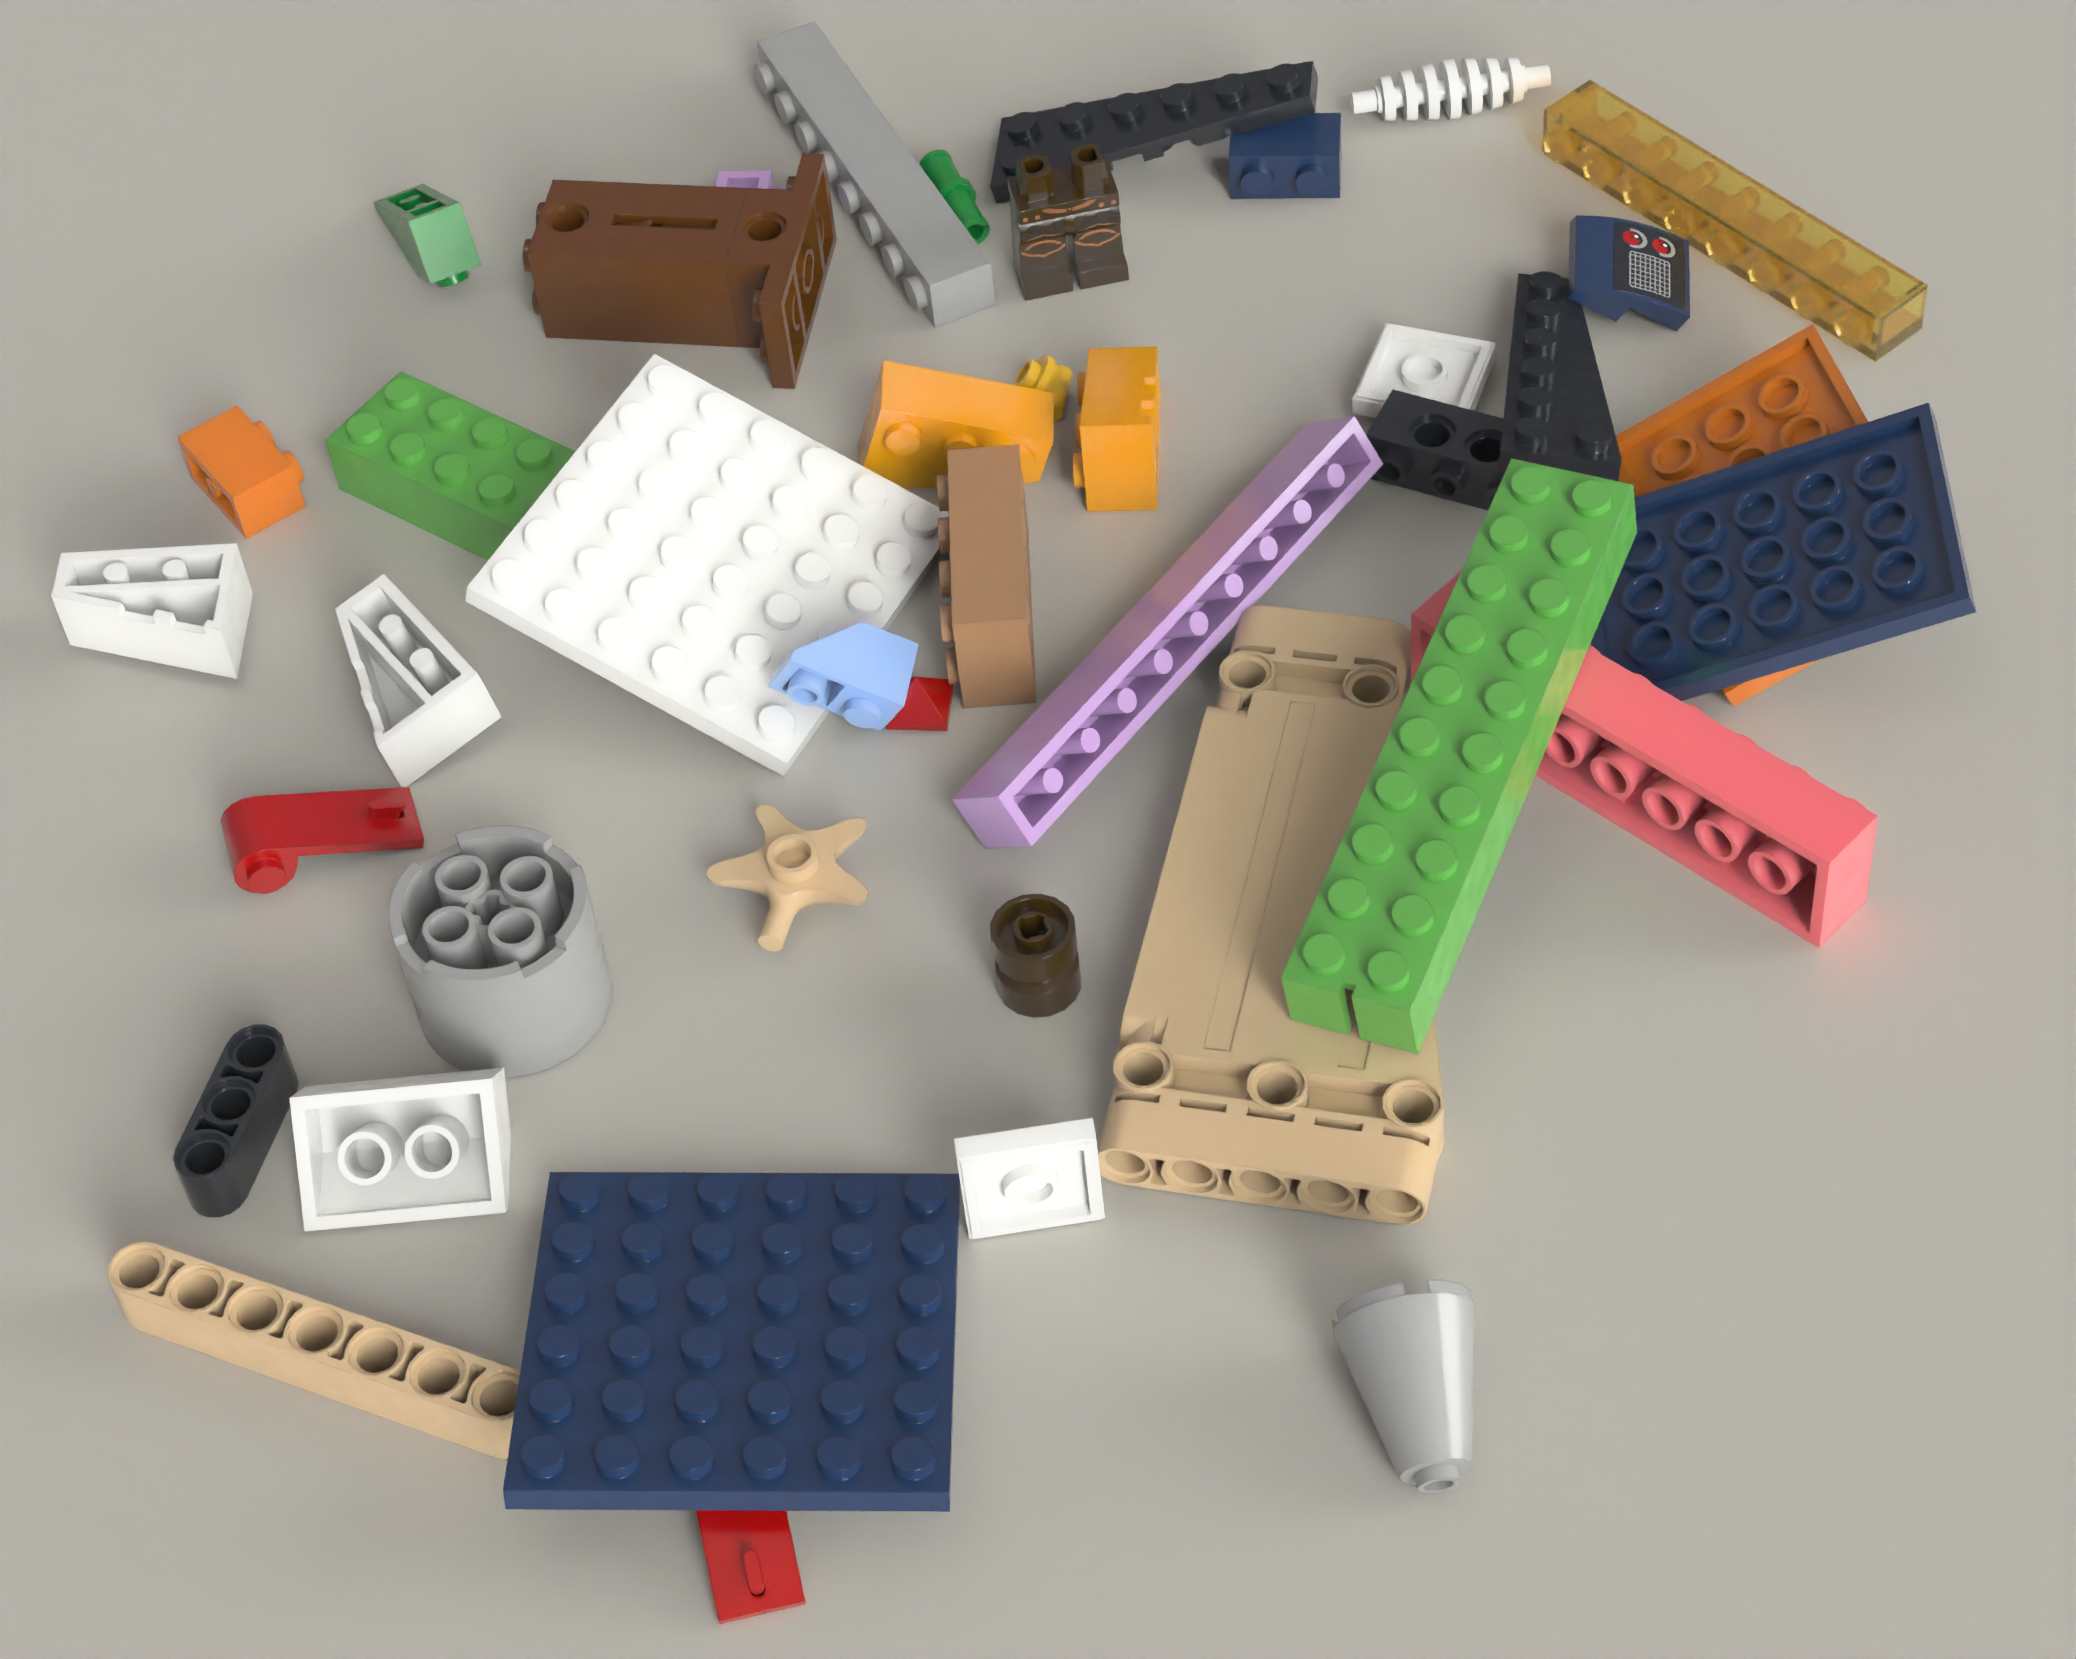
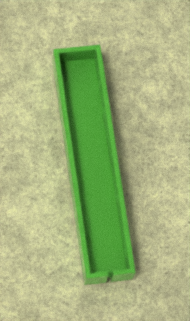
M1511 458L1281 975L1291 1020L1348 1035L1352 1026V1020L1345 989L1352 990L1353 994L1351 997L1360 1039L1414 1054L1419 1053L1637 534L1633 484Z

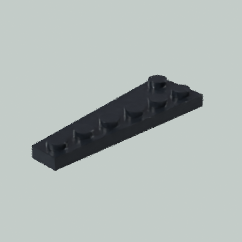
M1313 61L1297 64L1285 63L1270 69L1243 74L1231 73L1220 78L1188 84L1177 83L1167 88L1140 93H1123L1113 98L1085 103L1074 102L1064 107L1037 112H1020L1010 117L1001 118L990 189L996 203L1010 201L1007 177L1016 175L1017 161L1019 157L1038 153L1042 156H1047L1051 168L1070 164L1069 152L1075 146L1094 142L1098 144L1102 158L1106 157L1110 170L1113 171V161L1142 154L1144 161L1163 157L1165 151L1179 142L1189 140L1192 144L1201 146L1222 140L1233 134H1243L1315 113L1318 75Z
M1540 271L1533 274L1518 273L1498 471L1506 472L1512 458L1619 481L1621 455L1583 307L1568 299L1569 278H1563L1556 273Z

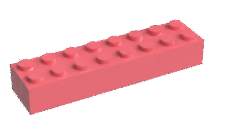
M1461 572L1456 574L1411 614V683ZM1589 646L1538 767L1536 776L1820 948L1866 902L1878 816L1867 810L1857 800L1841 795L1812 778L1802 768L1792 766L1759 747L1749 737L1733 732L1706 716L1694 705L1680 701L1653 685L1644 676L1632 673L1601 655L1593 646Z

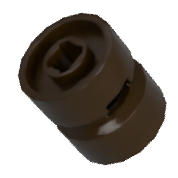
M1040 893L1021 895L1008 900L996 910L990 922L998 994L1005 1006L1020 1015L1036 1018L1049 1017L1062 1012L1076 1000L1081 990V973L1074 915L1069 907L1057 898Z

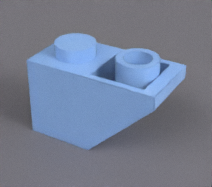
M861 622L793 650L771 676L768 687L787 694L796 703L806 706H818L843 716L847 722L854 726L873 728L881 732L904 707L919 644L868 623Z

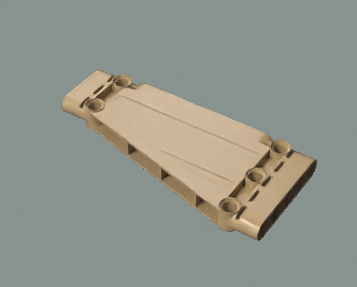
M1266 605L1252 606L1242 612L1230 654L1222 661L1219 667L1220 692L1216 706L1208 705L1204 713L1124 1009L1120 1031V1051L1113 1061L1114 1087L1097 1147L1100 1174L1115 1183L1396 1225H1410L1418 1223L1425 1218L1437 1159L1444 1148V1097L1435 1016L1419 1053L1414 1054L1360 1039L1351 997L1353 994L1352 990L1345 989L1352 1020V1026L1348 1035L1291 1020L1281 981V975L1401 708L1400 703L1411 659V632L1399 622L1381 618Z

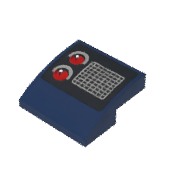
M1576 215L1571 220L1569 227L1568 299L1615 322L1630 308L1677 332L1690 318L1689 241L1670 232L1635 221L1614 217Z

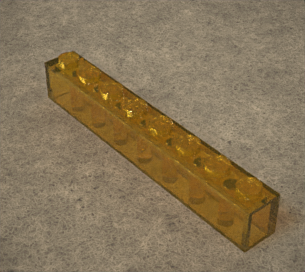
M1592 80L1587 81L1544 109L1543 154L1664 230L1688 240L1690 246L1711 258L1715 263L1727 268L1754 285L1761 292L1770 295L1797 312L1804 319L1813 322L1837 337L1847 346L1856 349L1876 362L1922 329L1927 284Z

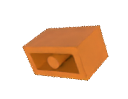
M238 406L177 437L191 479L246 539L306 507L299 483L303 482L305 477L294 455L288 450L281 453L276 448L275 441L262 421L253 423Z

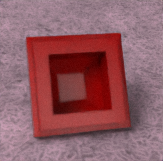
M911 677L904 707L886 725V729L948 731L954 684L949 685L948 679Z

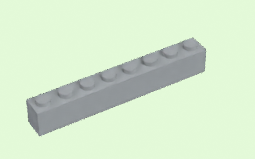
M813 21L757 41L760 63L754 66V72L762 93L773 96L781 120L784 124L792 123L799 144L805 154H824L828 183H834L837 187L841 204L848 215L855 213L858 217L867 243L870 246L877 244L892 278L899 276L903 281L911 306L915 310L922 309L936 328L996 305L991 262L816 22Z

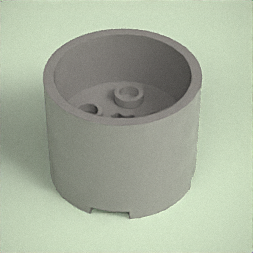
M494 825L455 834L456 844L439 851L421 865L412 861L398 879L389 902L388 921L390 931L423 1033L429 1045L442 1059L463 1071L504 1068L505 1078L538 1073L562 1063L588 1044L604 1023L612 1001L611 975L584 871L581 864L578 865L566 852L553 845L550 835L538 830L520 826Z

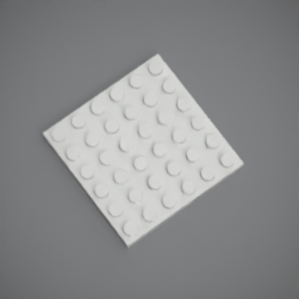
M654 354L467 586L465 602L784 777L830 711L818 706H806L796 703L787 694L768 687L771 676L793 650L858 623L865 622L887 631L940 556L938 518L949 517V512H940L938 506Z

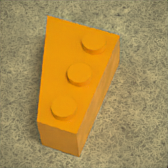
M1158 346L1089 348L1086 372L1077 373L1078 406L1082 407L1081 412H1076L1075 437L1076 446L1081 447L1082 452L1074 453L1073 455L1074 487L1085 488L1087 512L1158 510L1161 408Z
M883 360L858 444V464L904 489L937 487V475H948L947 450L1019 444L1023 483L1039 482L1054 441V393Z

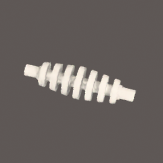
M1463 58L1461 61V77H1459L1454 59L1441 60L1439 68L1440 80H1437L1432 63L1420 66L1419 83H1415L1411 69L1399 72L1398 86H1393L1390 75L1378 78L1377 86H1374V89L1350 93L1351 109L1353 114L1376 111L1381 113L1383 121H1395L1396 108H1401L1404 120L1411 121L1418 119V105H1422L1426 120H1439L1440 102L1443 101L1448 119H1458L1462 113L1463 98L1469 115L1481 113L1484 95L1489 109L1492 110L1502 107L1503 93L1507 92L1510 103L1513 104L1523 101L1524 92H1527L1528 89L1551 86L1550 68L1548 64L1525 67L1520 64L1518 58H1505L1504 71H1501L1496 58H1484L1483 74H1480L1475 58Z

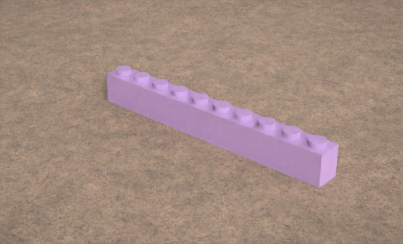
M1355 416L1306 424L953 797L952 801L984 848L1032 846L1239 622L1242 612L1252 607L1377 472L1383 463Z

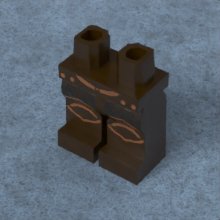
M1094 142L1075 146L1069 152V165L1051 168L1048 157L1042 156L1039 153L1019 157L1016 175L1007 177L1010 193L1013 266L1025 301L1074 291L1068 254L1080 290L1129 280L1128 265L1123 251L1119 192L1106 157L1102 158L1098 144Z

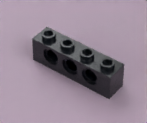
M1393 389L1366 434L1383 463L1370 479L1488 511L1505 472L1498 471L1503 418Z

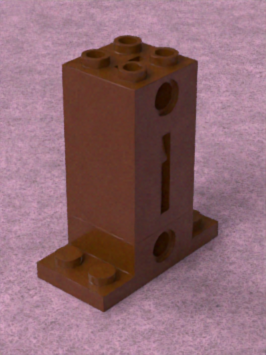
M802 153L796 176L788 177L786 189L553 179L545 202H539L537 206L536 228L532 239L525 240L522 253L524 270L532 274L534 283L532 294L533 310L535 314L541 315L546 338L760 348L762 364H769L773 388L795 389L837 241L824 154Z

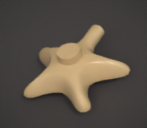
M769 804L760 805L755 809V816L765 834V845L747 855L717 862L708 867L706 876L712 884L751 891L768 898L769 911L759 935L758 943L767 951L778 952L783 948L794 917L802 908L812 904L824 903L857 906L866 902L868 897L866 886L846 872L836 861L847 848L866 832L867 821L860 817L850 818L829 827L805 830L791 823L776 807Z

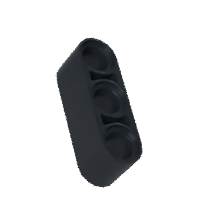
M254 1024L242 1028L233 1034L227 1042L176 1146L173 1156L176 1171L192 1208L203 1216L222 1217L231 1214L241 1207L250 1193L290 1107L289 1098L297 1092L299 1082L282 1034L274 1027L266 1024Z

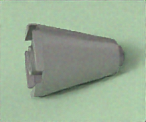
M1442 1279L1427 1280L1429 1293L1406 1295L1403 1282L1361 1293L1341 1304L1336 1310L1338 1322L1332 1320L1335 1341L1400 1480L1406 1484L1416 1485L1417 1491L1425 1494L1444 1492L1457 1487L1461 1483L1460 1476L1472 1468L1475 1306L1471 1290L1461 1283Z

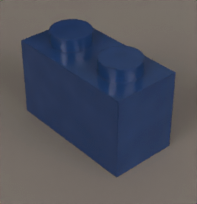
M1312 113L1243 134L1230 135L1229 174L1231 199L1340 198L1342 163L1341 113Z

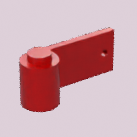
M409 787L252 796L232 803L223 812L220 820L235 883L241 889L250 893L268 894L285 886L295 875L298 856L423 848L424 844L423 833Z
M696 1510L719 1624L806 1604L787 1511ZM765 1588L764 1594L760 1597H755L751 1594V1592L755 1595L761 1594Z

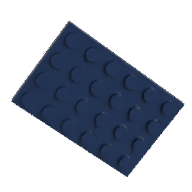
M1925 403L1634 497L1637 534L1593 636L1591 646L1597 649L1601 655L1632 673L1644 676L1656 687L1680 701H1684L1975 613L1976 607L1937 421L1930 404Z

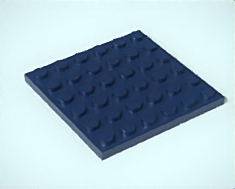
M550 1172L503 1486L505 1509L950 1512L960 1220L959 1174Z

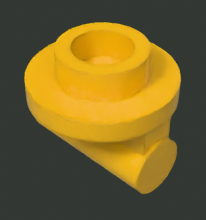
M1043 354L1037 361L1030 358L1024 363L1017 374L1014 385L1053 392L1054 421H1057L1063 416L1073 373L1067 366L1055 365V358L1048 354Z

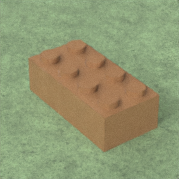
M1019 444L947 450L948 475H937V493L940 512L949 511V517L938 518L940 553L950 554V560L939 561L942 598L951 597V603L940 605L943 643H955V647L946 648L949 685L960 684L963 709L1036 703L1029 531Z

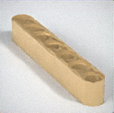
M144 1241L132 1243L120 1249L111 1258L107 1267V1279L129 1325L137 1330L499 1459H508L520 1371L515 1368L156 1243ZM444 1390H449V1391H447V1392H445V1393L439 1394L440 1392H442V1391H444ZM513 1411L507 1415L499 1416L504 1412Z

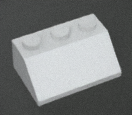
M504 1068L305 1086L289 1098L304 1232L507 1213L509 1205L511 1128Z

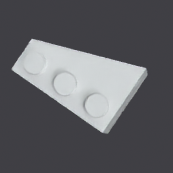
M237 543L67 552L60 554L51 597L70 645L234 679L238 678L253 591Z
M382 574L335 608L351 663L356 670L360 682L361 696L375 731L373 735L377 747L401 787L409 786L501 718L478 673L385 574Z

